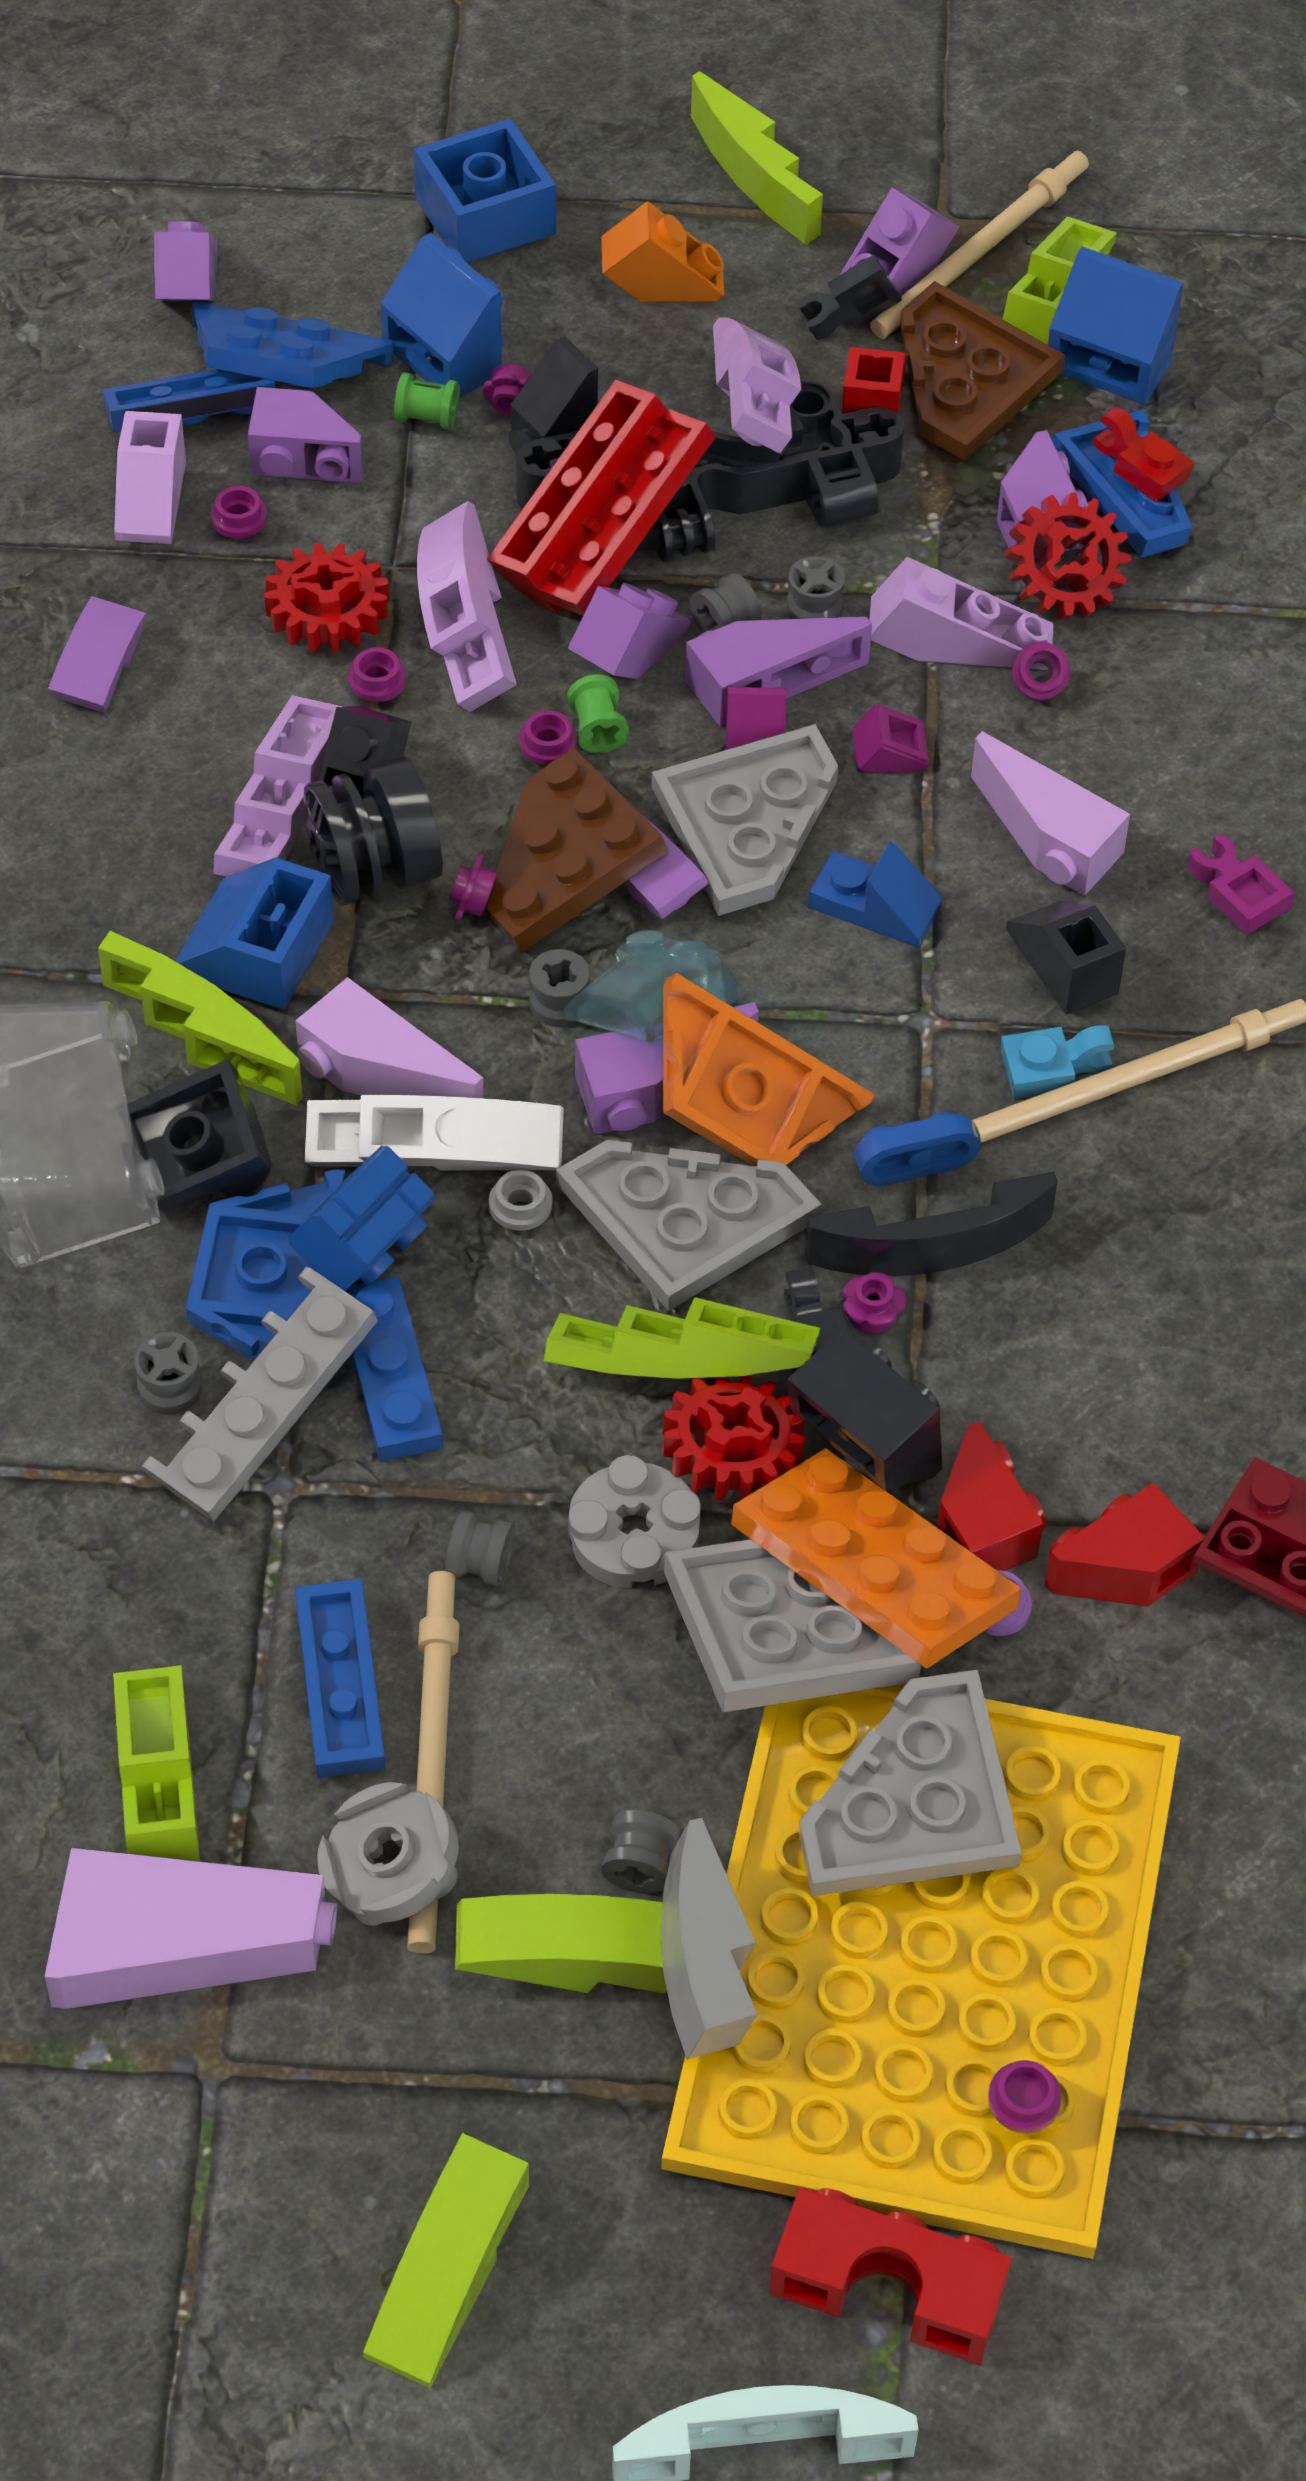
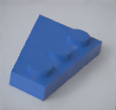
M1145 409L1128 413L1135 422L1139 436L1143 438L1148 434L1147 429L1150 423ZM1099 421L1054 434L1052 442L1057 452L1063 451L1065 453L1071 477L1091 500L1093 498L1099 500L1098 508L1104 515L1112 512L1117 515L1113 525L1119 532H1127L1129 537L1126 539L1127 542L1141 558L1187 544L1192 525L1177 488L1159 501L1154 502L1116 474L1113 469L1117 459L1103 454L1092 443L1094 437L1106 429L1111 430L1108 426Z

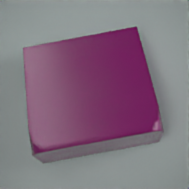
M728 687L726 750L785 733L787 689Z
M875 703L854 726L853 742L857 770L869 773L924 771L929 766L924 721Z

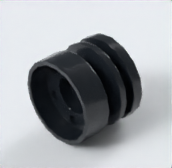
M405 756L368 766L364 770V796L362 797L351 778L345 773L336 775L333 778L332 792L323 780L308 783L304 787L306 831L310 849L319 872L331 875L332 896L340 906L355 903L359 899L360 887L369 898L380 895L383 882L382 866H385L390 877L400 889L434 880L442 875L441 844L434 814L420 776L412 762Z

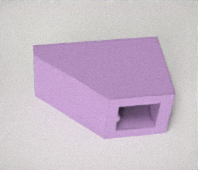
M125 411L117 450L115 541L172 544L186 467L181 414Z

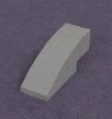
M702 1818L688 1822L671 1853L664 1885L661 1919L663 1974L672 2017L687 2060L739 2045L757 2017V2012L739 1972L756 1942Z

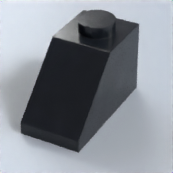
M566 336L557 339L511 404V431L508 437L515 454L527 442L580 430L598 405V367Z

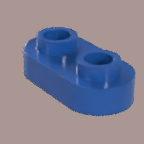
M941 1112L920 1121L897 1126L882 1125L875 1127L863 1136L862 1140L855 1147L853 1156L864 1182L874 1186H885L958 1169L974 1159L980 1150L981 1143L969 1117L951 1112Z

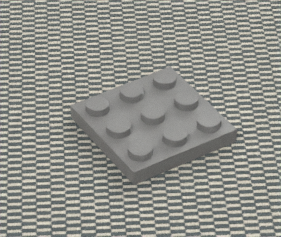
M751 1539L665 1552L663 1572L722 1712L905 1684L910 1679L919 1678L921 1665Z

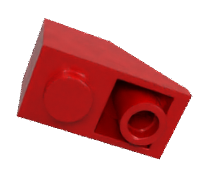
M850 347L843 386L842 414L873 407L888 408L899 414L907 354Z
M981 1421L968 1425L941 1498L937 1528L995 1570L1007 1571L1038 1558L1042 1529L1046 1527V1519L1037 1497L1030 1491L1024 1493L1016 1480L1013 1462L1004 1444L999 1440L993 1442Z
M1152 1483L1134 1496L1126 1493L1113 1500L1103 1511L1101 1518L1081 1530L1079 1527H1074L1063 1533L1050 1548L1045 1586L1052 1594L1147 1607L1198 1573L1199 1564L1193 1562V1558L1205 1537L1163 1492Z

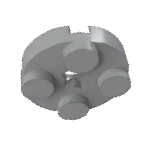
M625 1455L618 1457L611 1462L609 1467L601 1469L588 1477L576 1490L571 1500L568 1533L572 1541V1550L580 1566L591 1576L617 1588H632V1582H646L654 1579V1586L668 1582L663 1572L665 1552L698 1547L700 1501L690 1490V1487L680 1477H675L671 1471L654 1464H647L636 1456ZM630 1515L642 1516L646 1518V1525L650 1529L644 1532L636 1528L629 1534L621 1531L623 1527L622 1518Z
M388 1782L377 1784L350 1797L334 1814L339 1822L332 1829L329 1840L322 1836L318 1848L319 1874L324 1876L325 1888L340 1906L351 1912L365 1925L374 1926L385 1922H393L418 1913L432 1903L434 1899L447 1895L455 1886L458 1878L455 1863L458 1857L459 1842L457 1830L451 1817L436 1798L427 1792L424 1794L420 1791L410 1790L406 1784ZM393 1839L398 1847H402L399 1855L390 1863L385 1865L383 1863L374 1864V1859L379 1858L383 1854L382 1844L386 1841Z

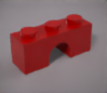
M799 2186L772 2263L769 2294L839 2318L846 2296L855 2283L871 2275L892 2276L910 2288L917 2302L910 2342L981 2366L1006 2288L1012 2257L999 2253L995 2245L982 2238L962 2235L956 2239L929 2230L926 2223L910 2214L890 2212L884 2215L858 2206L855 2199L841 2191L822 2188L815 2192Z

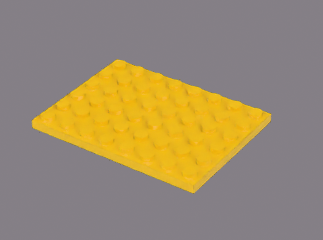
M907 1683L766 1705L763 1711L726 1874L756 1942L739 1972L757 2012V2017L739 2045L688 2060L685 2055L662 2155L661 2169L796 2197L799 2186L815 2192L822 2188L834 2189L851 2196L856 2200L858 2206L884 2215L890 2212H903L919 2218L926 2225L1093 2259L1097 2246L1181 1737L985 1699L1021 1849L1019 1866L811 1896L799 1838L800 1820L815 1800L819 1802L839 1777L840 1768L868 1732L878 1727L894 1706L895 1698ZM1030 2060L1043 2065L1055 2076L1060 2085L1062 2100L1059 2113L1055 2120L1041 2131L1034 2133L1011 2131L995 2119L989 2108L988 2092L992 2078L1002 2067L1016 2061Z

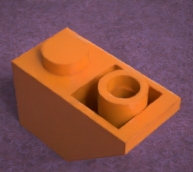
M649 201L601 236L602 274L640 302H717L724 296V263L719 252L712 245L699 241L684 229L677 218L671 214H664Z

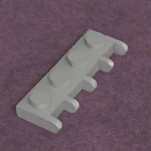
M309 1267L304 1268L299 1274L298 1279L307 1289L311 1290L310 1294L287 1321L272 1311L266 1314L261 1323L275 1336L250 1367L245 1371L235 1363L228 1361L220 1370V1373L234 1386L208 1418L203 1421L193 1413L186 1411L178 1421L193 1436L171 1463L166 1467L159 1460L149 1456L141 1466L151 1478L213 1522L378 1322L372 1309Z

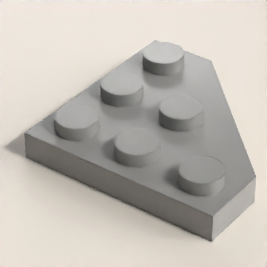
M816 724L652 772L651 788L687 857L705 875L709 884L704 887V890L718 916L775 898L837 783L838 764Z
M605 1140L556 1169V1185L668 1311L807 1228L808 1217L821 1215L822 1204L783 1162L758 1159L756 1167L720 1162V1154L670 1148L669 1155L634 1151L632 1150V1143Z
M978 1670L910 1679L894 1700V1706L878 1727L868 1732L840 1768L839 1777L819 1802L815 1800L801 1818L799 1838L811 1896L1019 1866L1021 1849Z

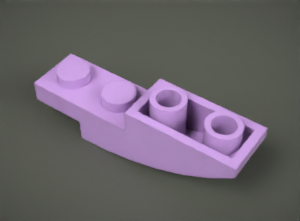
M718 318L713 325L716 385L721 387L730 396L732 430L736 431L744 441L751 445H764L781 453L792 438L790 405L801 391L800 375L795 359L790 351L781 343L733 319Z
M467 501L422 529L417 553V580L421 609L430 648L444 656L457 704L471 712L516 686L517 683L493 605L495 601L502 597L492 564L487 560L489 553L475 505Z

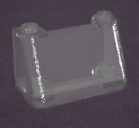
M111 1001L0 1004V1246L17 1269L161 1222L156 1197L164 1195L163 1180L156 1162L152 1158L143 1160L134 1145L120 1063L130 1060V1047L138 1044L137 1033L129 1012L126 1009L118 1011Z

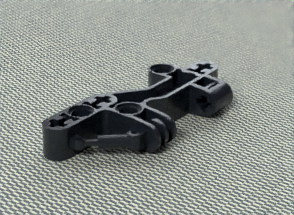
M800 381L801 391L790 405L792 438L783 451L778 453L764 445H751L741 437L713 431L716 436L635 551L656 550L663 562L672 561L674 550L679 549L683 556L692 555L695 545H699L704 553L713 552L715 550V533L708 509L746 514L806 500L816 521L822 527L875 515L879 507L876 484L893 479L899 474L901 468L904 438L903 419L895 411L883 407H873L841 414L832 393L826 386L813 381ZM579 430L536 439L525 443L518 449L516 454V497L521 509L530 500Z

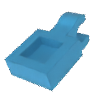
M1105 1025L1086 1028L1068 1041H1065L1062 1027L1001 1036L1000 1051L1013 1098L1020 1099L1038 1096L1075 1082V1074H1097L1111 1069L1113 1064L1109 1051L1114 1050V1043L1109 1026Z

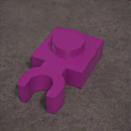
M1218 834L1214 837L1211 853L1217 859L1205 857L1197 848L1190 851L1188 863L1190 873L1196 879L1210 883L1207 898L1246 935L1292 908L1295 892L1256 855L1243 863L1235 857V845L1226 836Z

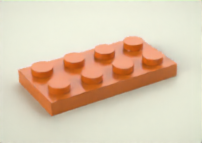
M826 1448L733 1505L732 1526L926 1669L1018 1609L1022 1588Z

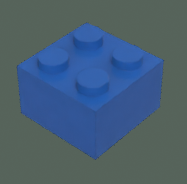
M511 118L413 149L415 199L448 248L457 250L466 263L556 234V184Z

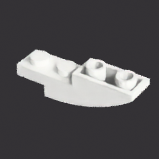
M361 1095V1100H308L305 1163L312 1167L359 1166L382 1145L389 1146L407 1166H433L439 1171L556 1170L561 1167L564 1108L559 1105L522 1101L417 1095Z

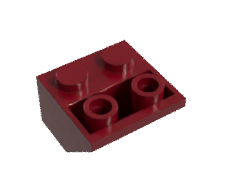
M1254 1456L1194 1554L1193 1562L1306 1618V1481Z

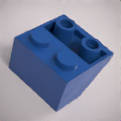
M430 232L421 238L381 302L382 338L394 340V354L426 382L446 385L448 380L458 381L461 398L482 386L486 381H490L493 369L502 365L501 306L503 300L501 292L491 279L484 278L468 265L457 250L448 248Z
M1082 246L1077 253L1049 331L1048 345L1065 354L1064 371L1061 375L1145 405L1172 362L1183 282Z
M274 857L223 878L175 962L221 990L285 1010L334 922L331 875Z

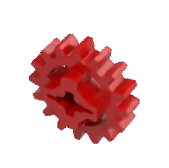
M1071 492L1063 499L1060 506L1054 495L1047 496L1041 502V511L1032 505L1022 514L1023 520L1027 525L1016 524L1010 530L1009 535L1019 544L1007 549L1004 552V558L1017 561L1018 567L1007 577L1009 581L1023 580L1026 587L1019 595L1021 601L1027 600L1033 595L1040 599L1037 606L1038 614L1043 615L1052 606H1056L1059 620L1065 621L1072 616L1076 607L1082 618L1088 617L1095 612V603L1104 607L1114 599L1110 589L1118 590L1126 583L1127 578L1116 570L1131 562V555L1118 552V545L1129 537L1127 532L1113 534L1110 526L1117 517L1114 512L1105 515L1103 518L1096 514L1099 500L1093 498L1084 507H1079L1077 494ZM1062 521L1073 522L1084 528H1070ZM1080 543L1081 548L1074 554L1075 557L1068 565L1064 564L1058 570H1055L1054 566L1061 560L1060 556L1068 548L1071 550ZM1098 545L1102 556V566L1097 561ZM1034 547L1039 552L1038 570L1034 562ZM1051 585H1067L1073 592H1064Z
M315 543L313 554L306 555L303 551L296 548L292 550V563L277 560L275 562L276 575H267L265 578L266 616L271 617L272 630L275 633L286 630L288 644L294 645L301 639L308 640V650L315 652L320 643H328L329 648L334 653L339 652L340 641L348 640L352 645L358 647L361 645L362 631L372 635H376L379 632L378 620L387 619L388 579L382 578L379 562L367 565L365 551L360 550L352 556L345 555V544L339 543L333 552H325L321 543Z
M747 1375L741 1376L738 1383H730L728 1377H716L715 1385L708 1386L701 1379L695 1378L692 1380L690 1395L677 1391L673 1395L672 1410H665L662 1435H664L663 1457L673 1458L671 1473L675 1477L684 1476L689 1473L692 1474L691 1491L697 1493L706 1485L715 1487V1499L723 1501L727 1496L728 1490H737L739 1497L744 1499L751 1494L752 1488H762L777 1477L793 1469L796 1462H802L805 1437H803L805 1421L798 1415L793 1414L789 1396L781 1397L777 1400L774 1398L775 1382L770 1380L760 1388L751 1386L752 1377Z

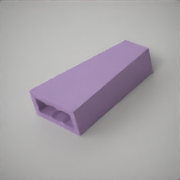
M71 1848L44 1976L51 2008L69 2009L316 1971L320 1945L332 1946L337 1903L326 1902L323 1875Z

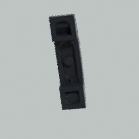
M1055 1172L994 1182L990 1205L880 1226H876L870 1206L808 1217L805 1248L807 1262L810 1265L848 1274L867 1275L871 1272H878L888 1276H907L945 1271L987 1259L1022 1242L1052 1219L1058 1183Z

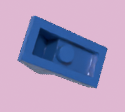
M892 842L888 843L876 866L832 851L809 892L808 908L918 948L942 906L941 895L901 849Z

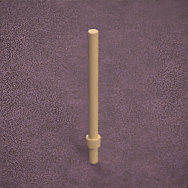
M1074 151L1054 169L1046 168L1030 181L1027 192L902 295L900 302L883 311L871 321L870 327L872 332L880 339L888 337L900 326L901 310L931 283L936 281L947 287L1042 206L1050 207L1066 193L1067 185L1088 168L1089 162L1087 157L1080 151Z
M1298 999L1263 1013L1258 1009H1253L1232 1017L1228 1026L971 1121L980 1143L1236 1048H1240L1243 1052L1269 1043L1271 1035L1306 1023V1003L1304 1000Z
M435 1571L428 1578L426 1617L419 1622L418 1650L424 1655L416 1791L424 1794L427 1792L436 1798L443 1807L451 1656L458 1652L460 1625L453 1618L455 1576L447 1571ZM438 1898L434 1899L432 1903L418 1913L409 1917L407 1944L409 1951L418 1954H428L435 1951Z

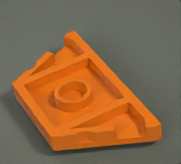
M678 973L667 977L663 985V1113L750 1166L757 1167L758 1159L783 1162L787 1165L810 1145L820 1141L835 1130L836 1126L872 1102L875 1096L874 1093Z

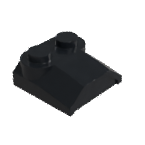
M229 1059L115 1109L117 1117L120 1119L126 1133L145 1198L142 1202L149 1214L218 1190L225 1195L233 1197L247 1195L259 1188L270 1172L271 1159L255 1107L237 1069Z

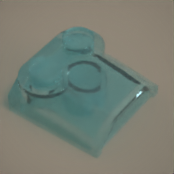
M639 931L629 935L626 939L627 943L617 948V964L583 989L564 1008L565 1020L578 1021L644 1039L645 1042L652 1043L663 1037V985L667 977L678 973L729 1005L739 1000L736 977L720 960V954L716 950L706 948L704 942H681L663 938V933L660 931Z

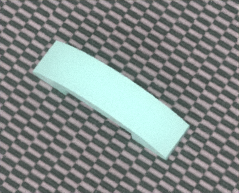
M781 2385L729 2391L705 2397L670 2410L635 2429L613 2446L612 2464L613 2481L689 2480L690 2450L835 2435L839 2464L914 2457L919 2431L917 2416L898 2406L867 2395L825 2387Z

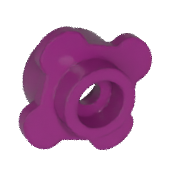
M478 852L472 869L460 865L449 896L450 900L459 903L454 918L455 921L460 922L464 911L479 917L483 914L497 871L480 866L484 856L482 853Z

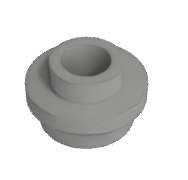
M513 1170L504 1174L493 1186L489 1195L490 1213L494 1220L505 1228L516 1231L530 1230L540 1226L548 1219L552 1211V1194L549 1187L537 1174L528 1170ZM517 1202L528 1203V1205L517 1206L513 1204Z

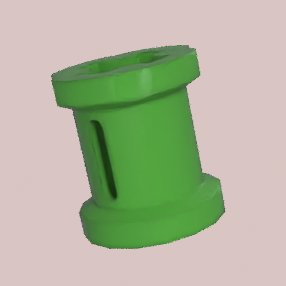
M403 372L400 376L395 396V421L406 423L409 418L436 422L440 423L442 429L451 431L454 427L459 407L460 384H458V381L448 380L446 385L414 379L413 374Z
M596 674L583 677L572 684L567 692L568 705L572 712L577 714L579 720V729L577 731L578 743L582 749L590 753H606L619 748L626 742L629 732L628 722L624 716L619 714L617 708L619 700L618 685L614 679L606 675Z

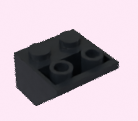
M843 1328L788 1378L791 1410L885 1491L933 1478L943 1469L940 1405L938 1400L924 1384L917 1380H912L909 1383L893 1370L887 1355L874 1342L866 1339L861 1343Z

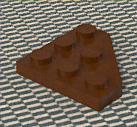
M936 281L931 283L901 310L900 328L904 350L907 354V366L920 436L963 461H966L1064 371L1065 354Z
M573 748L526 780L485 908L493 923L523 953L665 855L669 850L662 835Z

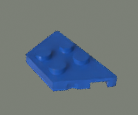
M197 300L192 303L191 325L192 327H198L197 341L200 348L204 350L203 357L206 366L210 368L316 388L329 384L335 379L361 374L362 360L373 361L383 366L394 362V340L330 328L328 322L317 318H304L299 321L278 317L275 311L267 308L255 307L241 310Z
M335 1169L324 1172L325 1182L290 1191L287 1183L262 1189L261 1192L254 1196H235L210 1203L186 1305L187 1322L254 1361L275 1336L261 1323L266 1314L272 1311L287 1321L311 1292L299 1281L298 1276L305 1267L316 1271L317 1266L315 1264H308L289 1245L288 1237L346 1179L345 1170Z

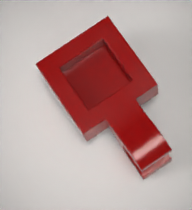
M1114 407L1101 417L1100 421L1111 430L1106 429L1094 437L1092 443L1103 454L1117 459L1113 469L1116 474L1154 502L1159 501L1189 479L1195 462L1153 431L1143 438L1140 437L1134 420L1125 410Z

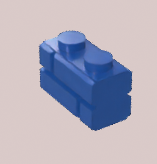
M381 1145L288 1237L289 1245L308 1264H315L317 1266V1273L345 1291L358 1279L366 1286H369L394 1262L395 1259L387 1250L395 1244L402 1251L429 1225L420 1215L435 1201V1193L415 1173L409 1174L407 1172L408 1166L389 1146Z

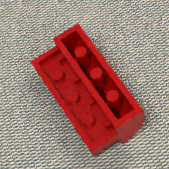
M615 380L487 560L509 584L538 605L558 614L561 608L584 616L597 587L609 588L716 437L706 422L665 408L656 394Z

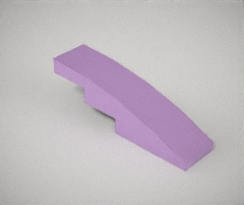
M293 695L290 697L255 752L254 773L235 801L234 823L214 853L213 874L228 877L274 857L281 860L287 859L306 820L304 787L308 783L318 781L336 707L343 706Z

